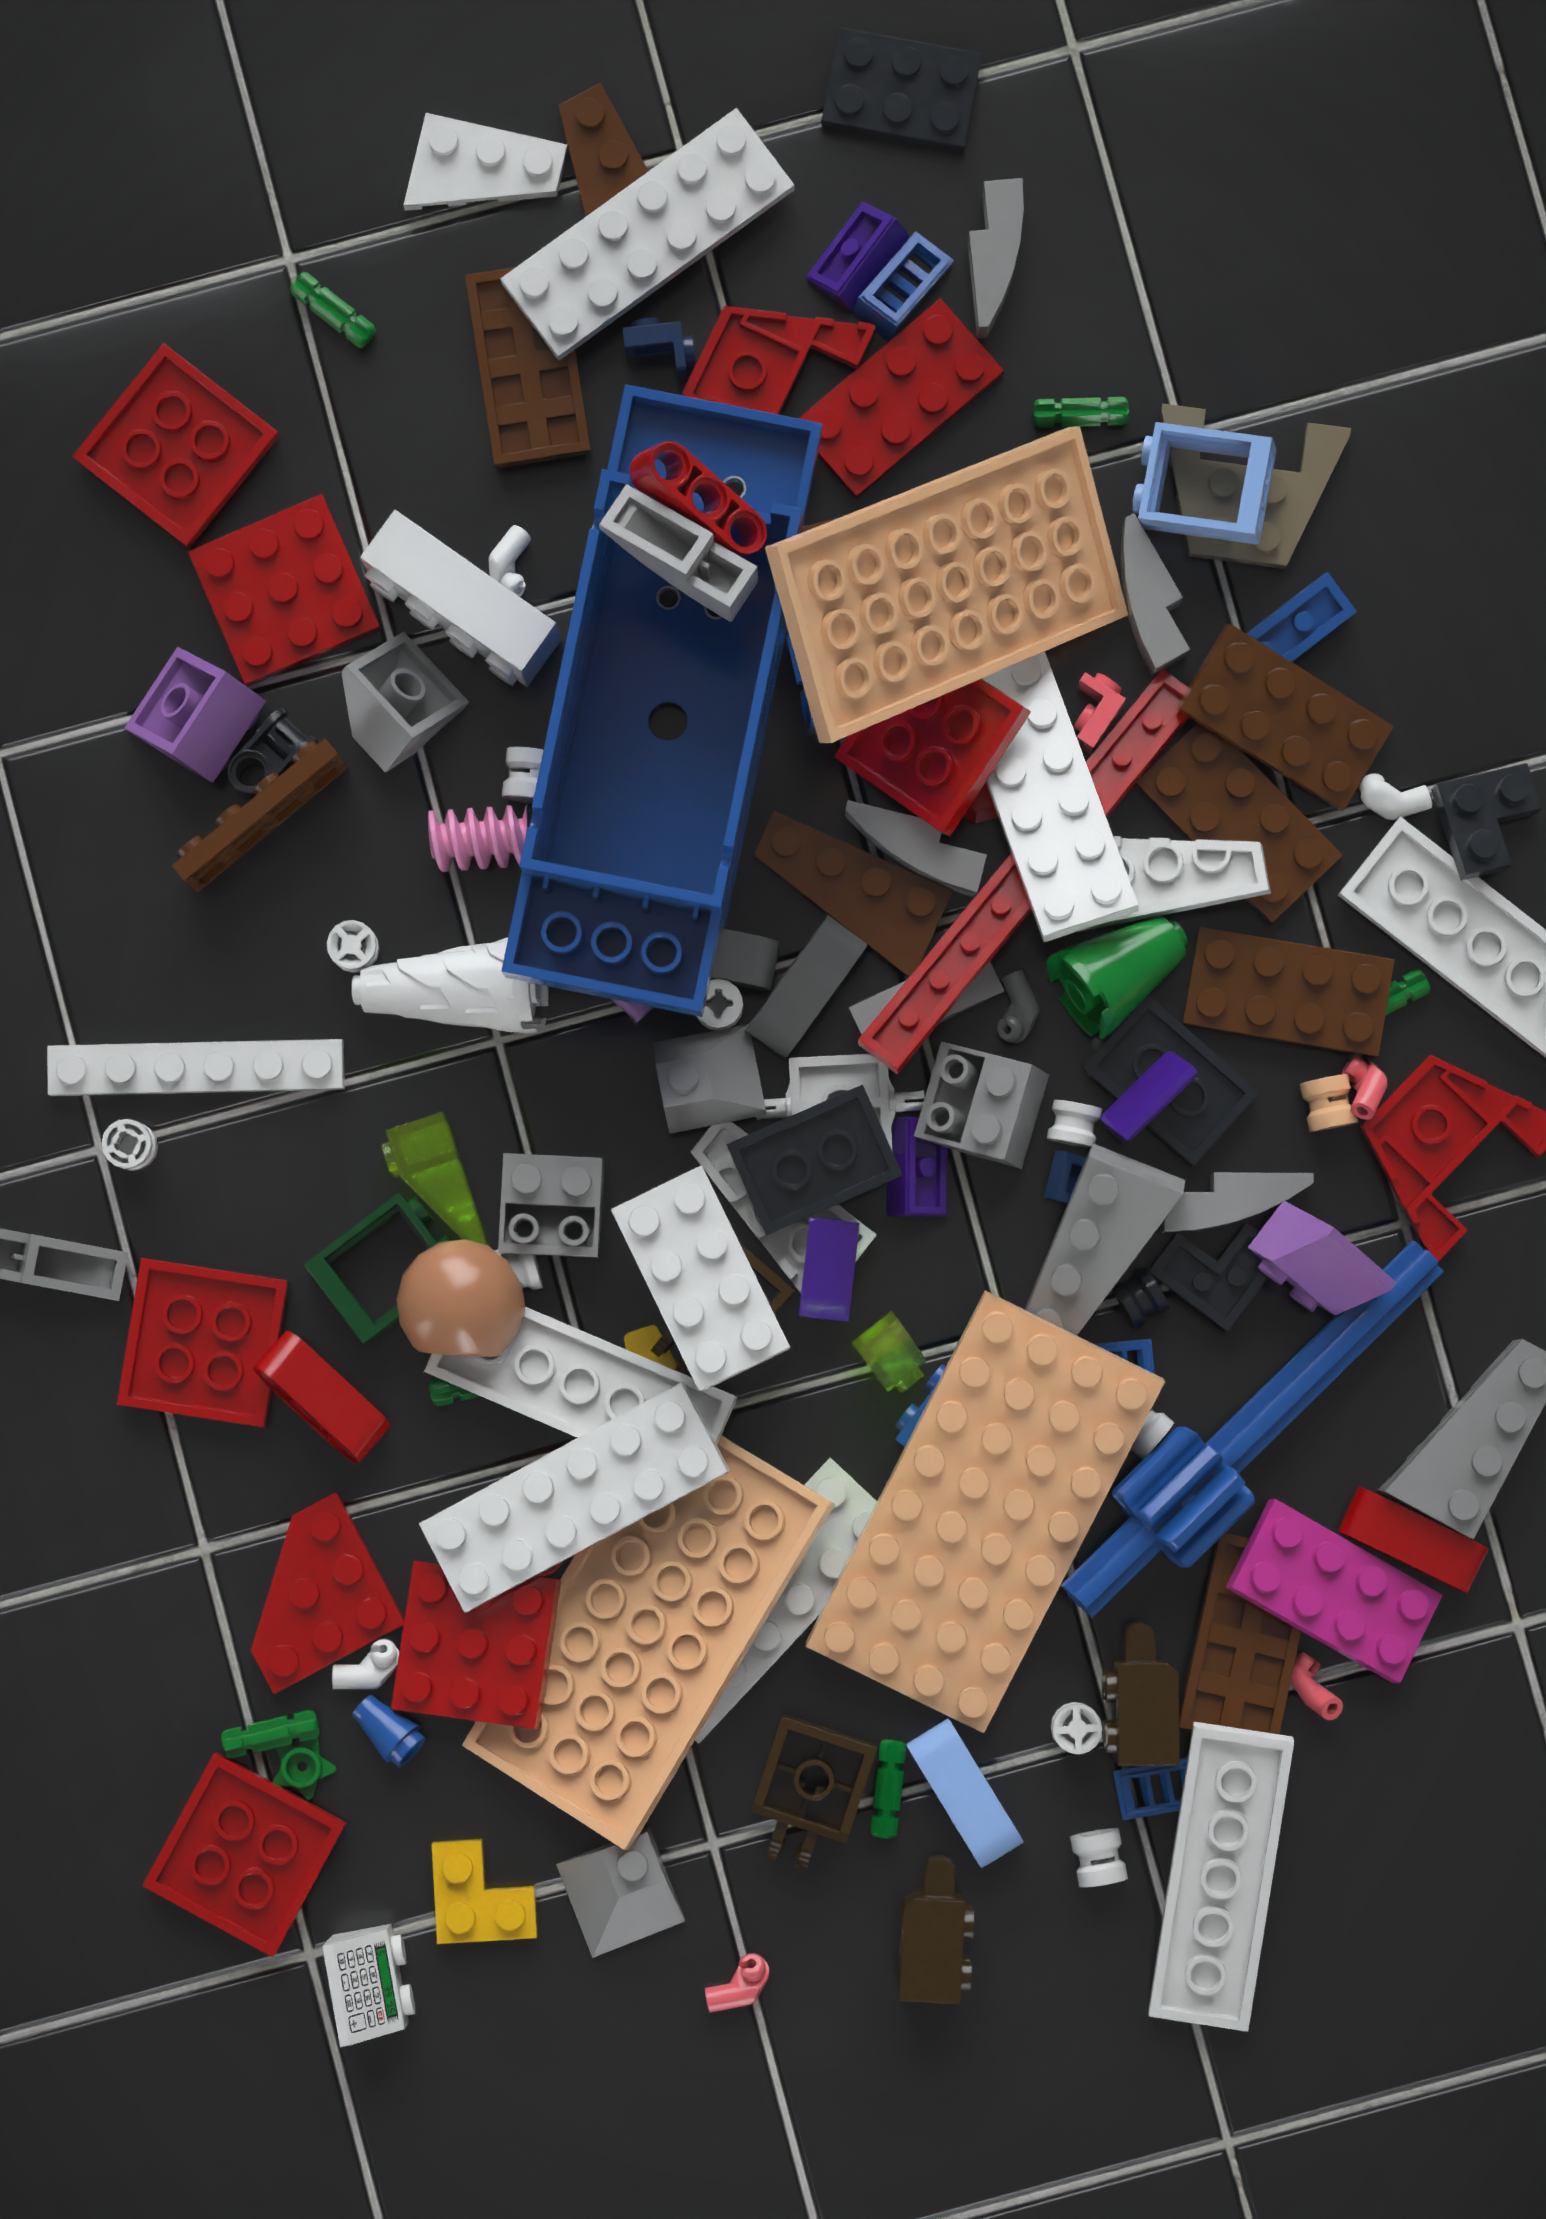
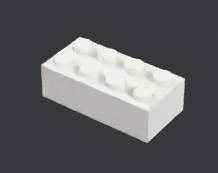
M397 510L392 512L360 557L367 570L365 577L371 581L370 586L391 602H394L397 596L406 601L405 605L411 609L410 615L431 630L437 624L446 630L445 633L450 637L449 642L471 658L477 652L486 658L485 661L490 665L489 670L511 686L518 680L528 687L561 642L556 622Z
M702 1165L611 1209L699 1392H703L790 1349L786 1337Z

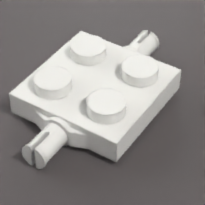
M871 1054L789 1058L790 1084L786 1098L764 1099L765 1108L776 1109L766 1110L767 1115L758 1116L757 1120L790 1117L863 1084L892 1149L891 1126L895 1112L921 1111L923 1102L906 1103L905 1101L924 1100V1090L894 1092L888 1077V1067Z

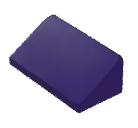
M862 201L805 279L838 304L853 312L858 297L908 241L909 235L895 217Z
M1166 1052L1102 1114L1100 1118L1102 1123L1123 1144L1125 1142L1128 1144L1198 1075V1071L1175 1053Z
M919 1117L894 1118L891 1126L892 1152L903 1176L887 1183V1215L891 1217H947L948 1148L914 1136Z
M810 1217L799 1316L849 1322L860 1223Z

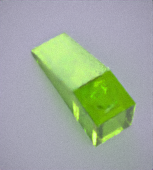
M439 1112L385 1130L389 1142L381 1144L390 1173L398 1170L400 1177L461 1239L488 1245L446 1115L443 1112Z
M892 1311L850 1345L887 1392L896 1386L902 1393L924 1376L919 1366L927 1360Z

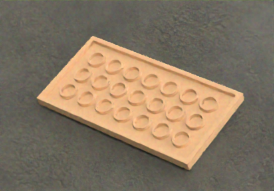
M1080 426L1062 429L765 547L819 743H833L1128 616Z
M984 1291L806 1640V1647L984 1733L1165 1383L1164 1379L1012 1303Z
M722 1435L717 1447L730 1472L575 1554L560 1580L561 1587L540 1729L476 1721L462 1746L620 1848L628 1851L648 1821L835 1505Z

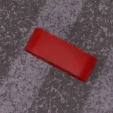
M666 441L640 452L633 458L630 465V478L638 491L713 533L714 542L740 557L755 553L763 547L767 539V528L762 517L685 447L677 442ZM656 458L665 466V479L656 471ZM694 492L702 498L704 504L703 513L694 505ZM731 525L739 531L741 537L740 546L732 539L730 533Z
M285 1331L253 1367L254 1373L265 1385L342 1456L354 1464H359L391 1428L389 1421L308 1344L290 1331Z
M1359 1486L1337 1530L1339 1533L1467 1594L1489 1548Z

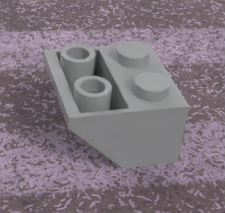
M941 1041L914 1136L968 1155L1022 1169L1049 1074L1032 1064Z
M503 1153L498 1253L598 1258L603 1213L604 1159Z

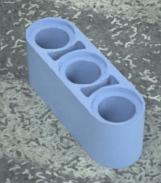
M949 1718L906 1744L981 1868L1024 1843Z

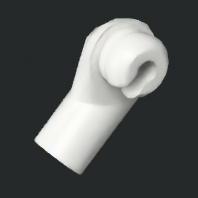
M513 525L489 555V575L521 597L526 584L523 577L515 572V561L531 542V537L523 528Z
M1375 773L1366 775L1359 784L1362 802L1366 807L1385 819L1395 820L1400 816L1405 817L1432 808L1431 797L1425 785L1400 792L1387 782H1384L1383 776Z
M381 1639L372 1644L371 1651L359 1665L334 1664L332 1673L333 1689L380 1688L397 1669L399 1650L392 1641Z

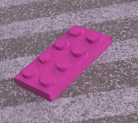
M1277 1499L1268 1500L1225 1587L1391 1683H1401L1442 1597V1594Z

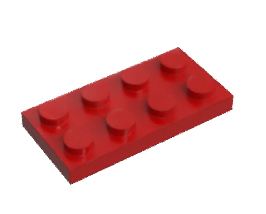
M940 298L798 419L822 423V436L818 457L857 500L1002 377L1004 370Z

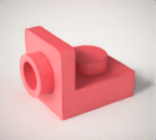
M1084 673L1078 684L1080 691L1099 703L1097 707L1089 703L1073 727L1080 732L1077 736L1080 748L1090 755L1093 754L1123 709L1126 698L1119 694L1122 688L1113 680L1100 673H1097L1095 678Z

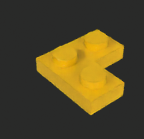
M483 1839L432 1843L437 1944L538 1937L535 1886L485 1889Z

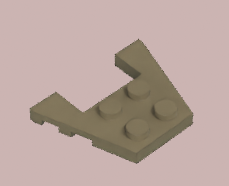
M1162 403L1160 411L1161 423L1204 428L1206 409ZM1307 423L1300 472L1273 469L1260 545L1184 535L1188 557L1285 569L1350 437L1351 428ZM1171 448L1169 463L1170 467H1172L1180 515L1237 523L1247 465L1200 459V451Z

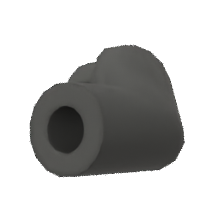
M1023 969L1001 979L1011 1001L1003 1018L997 1024L998 1035L1005 1042L1019 1043L1027 1038L1040 1014L1039 1003Z

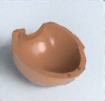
M467 1239L440 1242L419 1254L403 1274L396 1299L399 1323L411 1345L419 1352L442 1355L480 1357L500 1355L519 1333L525 1311L522 1283H520L509 1262L490 1248L489 1245Z

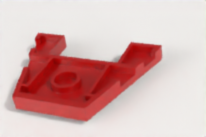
M724 306L682 395L779 415L811 349L857 369L876 332V326L865 322H858V324L836 322L831 318H802L786 316V313Z
M1429 1055L1377 1108L1373 1118L1366 1120L1360 1128L1424 1249L1428 1250L1439 1261L1468 1230L1432 1196V1192L1499 1123L1503 1124L1536 1157L1540 1156L1546 1150V1111L1532 1105L1527 1100L1488 1084L1487 1081L1433 1055Z

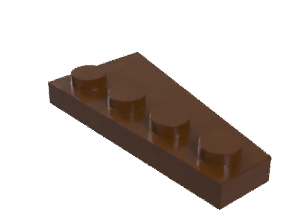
M601 83L558 105L585 216H588L648 172L645 163Z
M776 811L773 812L754 853L755 859L801 895L807 897L821 908L825 914L868 943L867 946L886 959L907 978L920 965L953 892L951 889Z

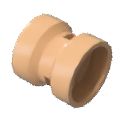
M1348 1074L1320 1078L1299 1084L1302 1099L1309 1103L1310 1113L1307 1117L1309 1132H1318L1358 1123L1357 1116L1352 1113L1351 1105L1348 1101L1347 1094L1351 1089Z

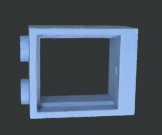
M1155 422L1153 437L1146 436L1143 443L1141 464L1147 466L1144 484L1136 485L1133 497V513L1139 514L1138 519L1144 529L1260 545L1277 451L1273 438ZM1171 448L1248 458L1237 523L1159 512Z

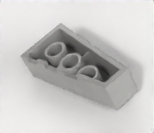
M1092 1144L1025 1310L1077 1336L1184 1194L1185 1180L1104 1147Z
M1524 1339L1513 1340L1471 1386V1389L1454 1408L1450 1409L1437 1427L1414 1449L1400 1468L1377 1491L1469 1539H1474L1546 1403V1351Z

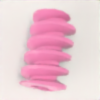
M526 804L523 817L520 819L517 818L512 805H507L503 820L497 819L492 806L487 807L483 821H478L473 808H467L464 822L461 823L458 822L453 809H448L444 824H439L433 810L428 811V831L432 859L436 860L441 872L449 871L453 857H455L461 871L469 869L472 856L475 857L480 869H487L489 867L492 855L495 856L500 868H506L513 853L520 866L527 827H530L531 823L528 805Z

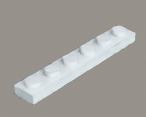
M344 1040L47 1046L48 1095L345 1090Z

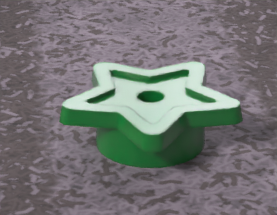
M318 1738L304 1741L298 1747L288 1745L276 1748L282 1764L273 1783L279 1786H294L307 1800L313 1799L318 1779L336 1771L334 1764L320 1756ZM300 1762L307 1764L305 1771L299 1770L298 1764Z

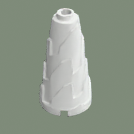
M504 938L491 943L460 946L437 954L397 959L395 963L363 967L360 975L353 976L352 998L354 1004L361 1005L363 1011L367 1013L393 1014L405 1018H417L442 1024L533 1034L541 1033L545 1027L547 1016L534 1017L536 1006H548V986L505 978L501 970L508 938Z

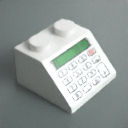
M392 1924L332 1935L322 1947L340 2047L353 2045L405 2029L409 2023L408 2015L415 2014V2002L411 1985H402L399 1966L406 1964V1952L402 1935L394 1936Z

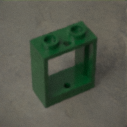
M401 1193L396 1194L304 1264L363 1344L368 1345L399 1322L397 1305L374 1321L332 1264L399 1213L427 1250L440 1242L449 1241L445 1235L437 1240L426 1226L433 1219L416 1196L408 1201Z

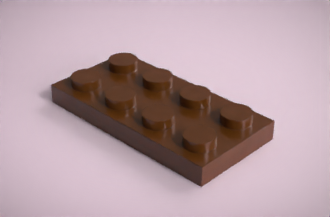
M516 267L465 275L495 469L592 454L576 351L573 350L559 361L506 291L500 279Z
M1232 624L1225 625L1176 707L1178 711L1339 811L1345 810L1394 727Z
M1199 723L1186 733L1134 784L1188 841H1196L1197 839L1250 841L1262 844L1271 893L1245 899L1270 925L1343 856L1238 747Z
M326 738L318 745L315 741L304 745L291 758L294 765L282 775L278 776L276 772L268 775L253 789L256 796L242 808L238 804L231 806L216 819L215 824L218 828L206 838L202 839L200 836H196L179 849L176 855L180 859L172 867L196 892L201 891L348 769L340 755Z
M1199 927L1183 1025L1378 1058L1395 959Z
M1225 1533L1216 1541L1179 1711V1729L1192 1732L1193 1722L1280 1734L1301 1631L1225 1588L1249 1538Z

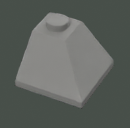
M404 631L346 665L341 671L352 737L384 772L414 755L469 703Z
M748 1024L653 1043L663 1107L670 1134L767 1115L751 1034L745 1031Z
M650 1827L640 1832L629 1851L610 1842L556 1864L592 1958L685 1922Z

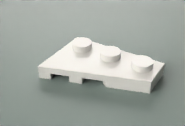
M426 113L405 196L404 209L405 211L422 209V206L448 204L449 207L467 205V202L495 199L503 202L556 197L565 166L568 146L567 144Z

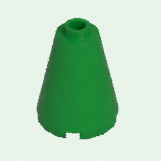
M1157 916L1054 952L1046 962L1048 975L1051 983L1057 979L1060 980L1065 993L1058 996L1074 1022L1088 1035L1093 1036L1099 1032V1039H1104L1131 1014L1185 957V945L1188 943L1187 937L1182 927L1175 920L1171 919L1168 921L1162 916Z

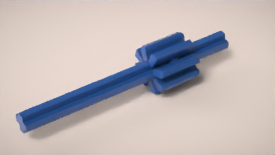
M1411 1241L1383 1269L1385 1273L1397 1282L1391 1291L1336 1315L1206 1443L1201 1440L1196 1432L1188 1427H1176L1112 1490L1111 1493L1114 1501L1123 1509L1121 1512L1128 1520L1061 1585L1073 1602L1093 1618L1161 1550L1177 1566L1191 1567L1254 1505V1495L1244 1485L1246 1482L1239 1473L1444 1273L1437 1265L1438 1260L1428 1250H1423L1416 1241Z

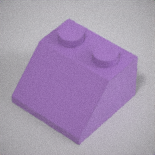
M177 647L128 721L125 729L188 770L213 783L218 774L229 764L233 751L246 731L255 724L258 713L266 700L226 671Z
M1286 1201L1281 1203L1248 1246L1262 1260L1258 1268L1280 1285L1286 1280L1294 1287L1289 1295L1311 1312L1319 1306L1333 1315H1338L1391 1291L1397 1283L1334 1227Z

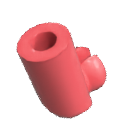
M1353 1056L1342 1069V1074H1348L1349 1081L1353 1083L1352 1087L1357 1091L1351 1105V1111L1361 1119L1370 1120L1373 1118L1385 1093L1387 1078L1373 1062L1369 1061L1366 1063L1361 1057Z
M1305 1652L1298 1653L1294 1663L1291 1684L1305 1705L1326 1720L1336 1719L1343 1710L1342 1701L1313 1680L1314 1676L1321 1669L1320 1663Z
M756 1953L744 1955L740 1959L739 1966L730 1983L705 1988L709 2013L753 2004L768 1980L769 1966L767 1962Z

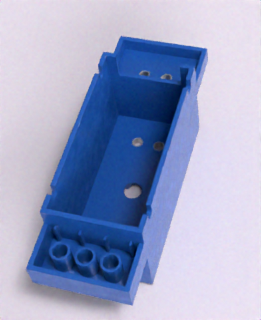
M625 384L608 469H602L594 505L593 525L589 529L532 803V819L530 827H527L519 866L522 874L501 970L505 978L703 1017L721 928L726 929L787 631L786 621L765 547L803 532V524L822 436V423ZM666 441L677 442L685 447L726 485L731 482L740 483L744 490L739 497L751 506L764 520L767 528V539L763 547L755 553L742 557L757 566L758 583L732 622L721 616H711L705 606L650 570L599 528L600 522L625 485L628 484L636 489L630 478V465L633 458L640 452ZM656 458V471L665 479V466ZM694 492V505L703 513L704 504L702 498ZM731 525L730 533L732 539L740 546L741 537L739 531ZM671 591L678 596V601L673 607H664L659 602L660 596L664 592ZM667 703L679 706L687 716V727L684 733L677 739L670 741L657 738L649 728V717L652 711L660 705Z

